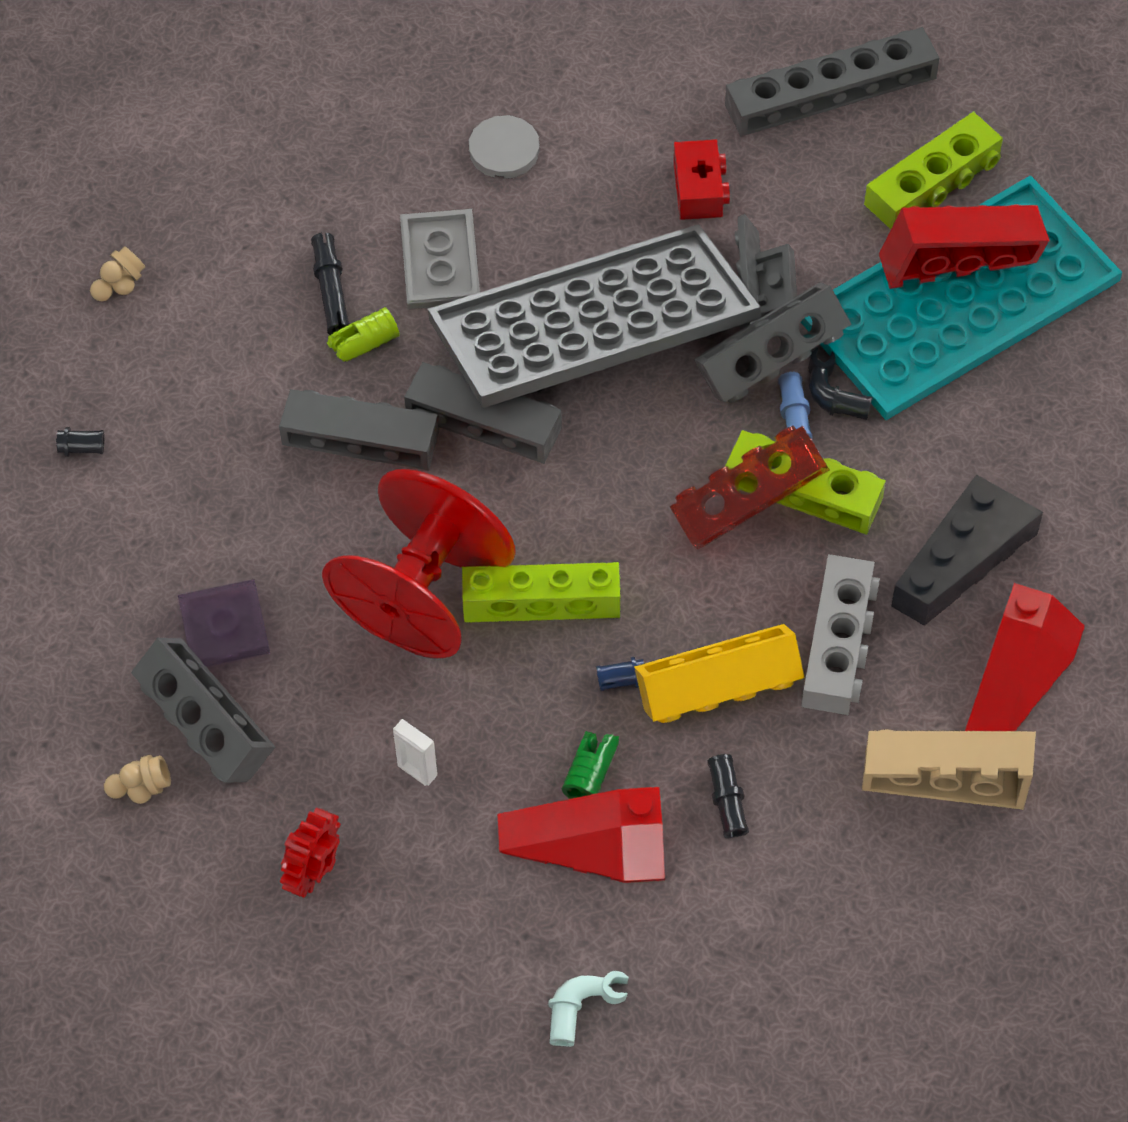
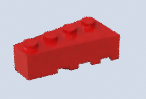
M1014 204L1010 206L979 205L972 207L944 206L923 208L913 206L901 209L879 252V257L889 288L893 289L903 287V280L919 278L921 284L935 281L936 274L955 271L956 276L960 277L971 275V272L978 270L981 266L988 265L990 271L1037 263L1050 240L1037 205Z

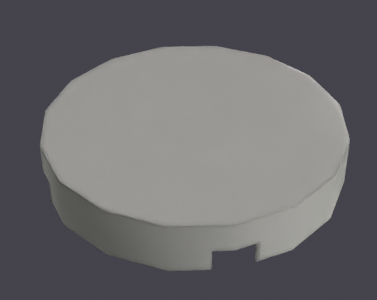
M510 115L494 116L482 121L473 129L469 138L470 159L474 166L487 176L495 177L497 175L504 176V178H514L526 173L536 164L540 151L539 136L533 126L521 118Z

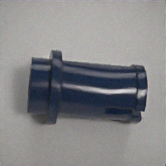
M630 657L631 661L596 666L600 691L634 684L636 688H639L634 667L644 664L643 659L635 660V657Z

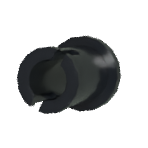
M65 427L64 430L57 431V453H64L65 457H69L70 453H104V430L71 431L70 427Z

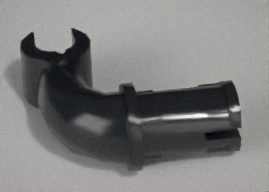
M818 348L814 349L808 365L810 373L809 389L813 400L822 409L830 412L831 416L837 413L867 420L872 396L839 390V386L832 387L828 382V377L834 370L836 355L832 351L830 359L823 363V361L816 357Z

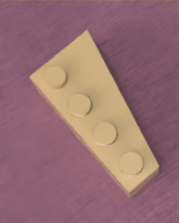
M888 729L869 731L862 790L1023 810L1033 777L1036 732L893 731Z

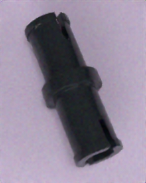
M720 754L713 756L707 760L714 787L712 801L719 809L724 830L723 835L725 838L745 836L749 833L742 800L745 796L743 788L739 787L737 783L732 755Z

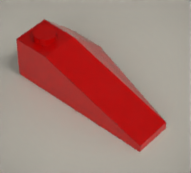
M1014 583L965 731H1016L1035 705L1051 689L1058 677L1074 661L1085 625L1053 595Z
M660 787L617 789L497 814L499 853L544 864L561 865L573 868V871L586 874L590 872L610 877L611 880L623 883L665 880Z

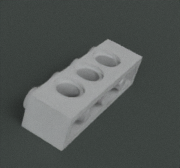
M828 554L801 707L849 715L850 703H859L862 680L855 679L857 668L865 669L868 645L861 644L862 634H871L874 611H868L867 605L868 600L876 601L880 578L872 577L875 562ZM849 599L854 601L855 603L845 604L841 602V600ZM836 633H845V634L849 635L850 637H848V638H839V637L835 636L834 634H836ZM839 667L844 671L840 673H835L830 671L828 668Z

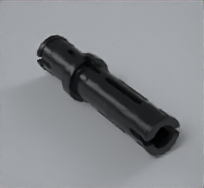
M318 233L311 238L316 261L313 271L314 276L319 279L327 333L331 335L336 332L335 327L338 326L340 330L350 325L340 278L343 269L341 261L336 256L334 236L331 233H325L326 242L324 243L322 233Z

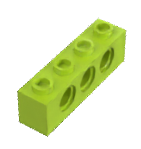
M973 111L868 183L864 205L890 229L902 208L913 206L920 208L938 207L946 199L948 193L956 188H965L973 180L974 175L981 170L989 171L996 166L1001 158L1000 152L1003 137Z
M744 430L741 431L725 465L724 477L725 485L866 535L882 502L886 480L878 478L869 471H858L842 465L837 460L831 458L824 459L807 453L800 447L787 446L772 441L763 434H752ZM764 466H773L775 469H767ZM807 478V479H810V480H812V481H810V482H804V481H801V480H799V479ZM836 491H844L848 494L842 495L836 493Z
M619 562L462 567L464 622L620 618Z

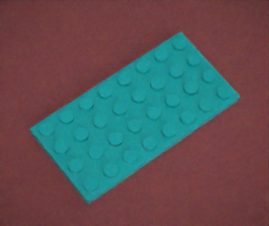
M1031 175L980 205L1010 206L1018 204L1038 206L1050 241L1037 263L990 271L988 265L981 266L978 270L971 272V275L957 277L955 271L936 274L935 281L920 284L919 278L903 280V287L890 289L882 263L879 262L833 289L852 325L843 329V336L829 344L822 342L820 346L829 356H831L832 351L836 355L835 363L863 395L872 396L871 404L885 420L892 418L1121 280L1123 272ZM808 316L800 323L809 332L812 328V319Z

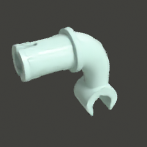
M612 971L605 977L578 976L567 980L556 990L554 997L548 1002L549 1007L552 1008L550 1044L572 1047L575 1041L577 1011L582 1008L581 1001L589 996L600 995L608 1003L619 1004L626 1000L628 993H617L610 986L615 983L627 984L629 977L623 972Z

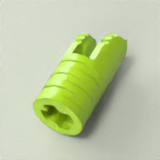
M384 307L328 336L327 344L334 352L337 351L336 355L339 359L347 362L399 337L400 333L393 316Z

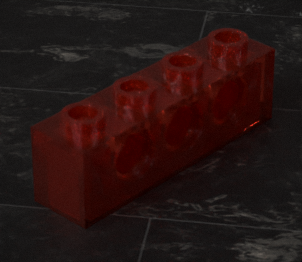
M790 426L782 430L774 437L775 443L765 449H762L761 446L751 449L741 457L743 462L732 469H729L728 466L722 467L708 477L710 482L698 490L695 486H692L675 497L677 502L671 505L670 508L693 547L699 550L830 471L803 426L798 429ZM782 455L790 457L791 467L786 473L775 474L772 472V462L775 458ZM746 476H755L758 480L756 490L748 495L741 494L738 488L741 479ZM713 496H722L725 502L723 510L716 515L707 514V501Z

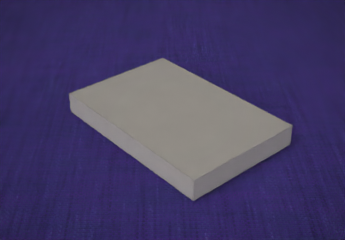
M472 209L400 215L408 309L435 307L480 293Z

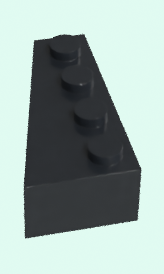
M976 475L895 584L891 607L925 626L961 597L963 592L987 576V573L995 566L1013 555L1016 549L1026 541L1029 542L1038 534L1043 512Z

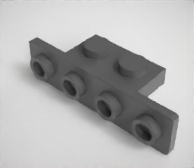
M745 214L738 216V230L735 231V241L739 248L740 260L736 262L737 272L742 283L759 304L762 318L797 296L795 254L789 244L760 252L759 231ZM757 320L740 325V331Z

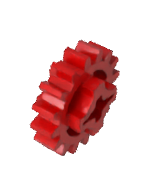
M317 807L314 812L310 811L308 813L306 822L301 821L298 829L294 833L290 832L284 844L286 848L281 862V871L284 874L280 879V883L283 884V890L305 898L307 892H313L315 882L320 883L323 876L327 872H331L336 862V851L340 843L339 835L336 834L341 825L337 822L339 816Z

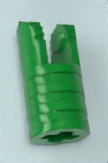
M585 731L561 788L562 793L566 797L572 799L599 792L618 747L619 736H614L613 734L604 735L595 754L598 742L596 734Z

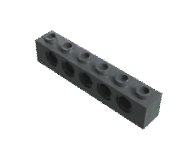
M923 27L910 31L906 30L897 35L880 40H871L863 45L846 50H837L829 55L815 59H806L798 64L781 69H772L764 74L747 79H738L733 83L726 84L725 106L741 137L937 79L940 58Z

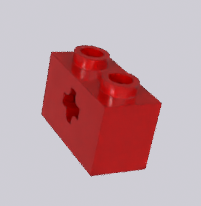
M717 139L674 142L673 165L679 219L723 217V205L730 204V190L728 182L722 183L721 175H726L725 153L719 154Z

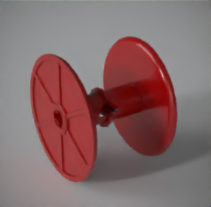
M397 469L389 471L379 481V501L388 518L411 540L407 547L402 548V554L397 555L398 562L394 568L366 557L352 555L335 557L328 561L323 568V583L335 603L351 619L371 634L419 656L447 658L456 654L460 649L462 643L461 630L448 608L427 588L431 582L441 578L442 570L440 567L444 562L459 568L475 566L508 567L515 558V544L500 519L488 507L460 487L437 476L417 470Z

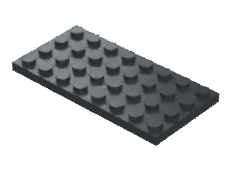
M697 224L429 308L428 316L430 323L482 408L761 319L759 304L702 227Z

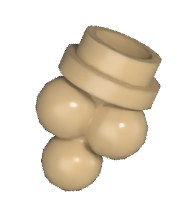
M125 246L119 252L115 250L110 255L114 261H107L102 265L100 269L102 279L94 281L90 287V293L95 300L101 302L108 300L112 296L113 290L119 295H128L134 289V280L137 281L141 277L140 272L145 268V265Z
M143 756L140 761H132L123 766L119 774H112L107 777L104 783V791L109 797L114 799L121 798L127 793L133 802L138 804L145 803L151 798V795L160 794L163 788L171 785L168 766L162 756Z

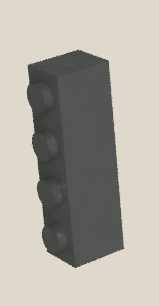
M422 362L404 396L405 409H424L430 413L438 414V426L440 428L545 464L562 429L561 409L545 401L537 402L519 396L482 408L464 377L441 365L433 366Z
M290 389L279 424L281 442L285 446L428 471L439 435L438 414L430 413L424 409L410 410L393 407L384 402L375 404L358 401L349 396L334 397L323 395L313 390L299 391Z

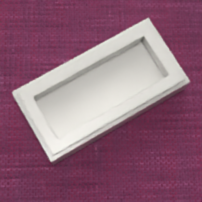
M401 719L393 728L398 767L425 786H429L437 776L434 741Z

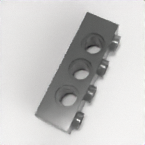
M819 282L696 357L694 361L715 398L722 402L729 401L732 403L746 396L749 392L747 388L759 381L766 383L780 374L779 369L790 362L796 364L808 358L812 354L811 349L822 342L829 344L843 336L842 330L852 324L831 286ZM810 316L812 328L807 334L801 335L799 331L800 322L805 317ZM779 336L781 346L776 353L770 355L767 350L768 342L771 338ZM747 355L749 358L748 369L741 374H737L735 369L737 360Z
M157 637L132 670V675L141 684L142 692L156 701L164 711L165 719L179 728L187 738L189 747L202 755L211 766L210 770L217 779L225 783L247 782L276 748L181 638Z

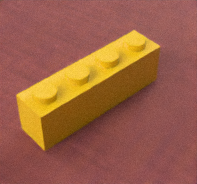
M785 624L634 667L644 710L653 722L658 721L661 723L675 721L681 717L682 713L692 710L698 712L713 710L719 706L720 702L727 700H748L755 697L756 692L765 689H786L794 684L793 681L805 678L796 635Z

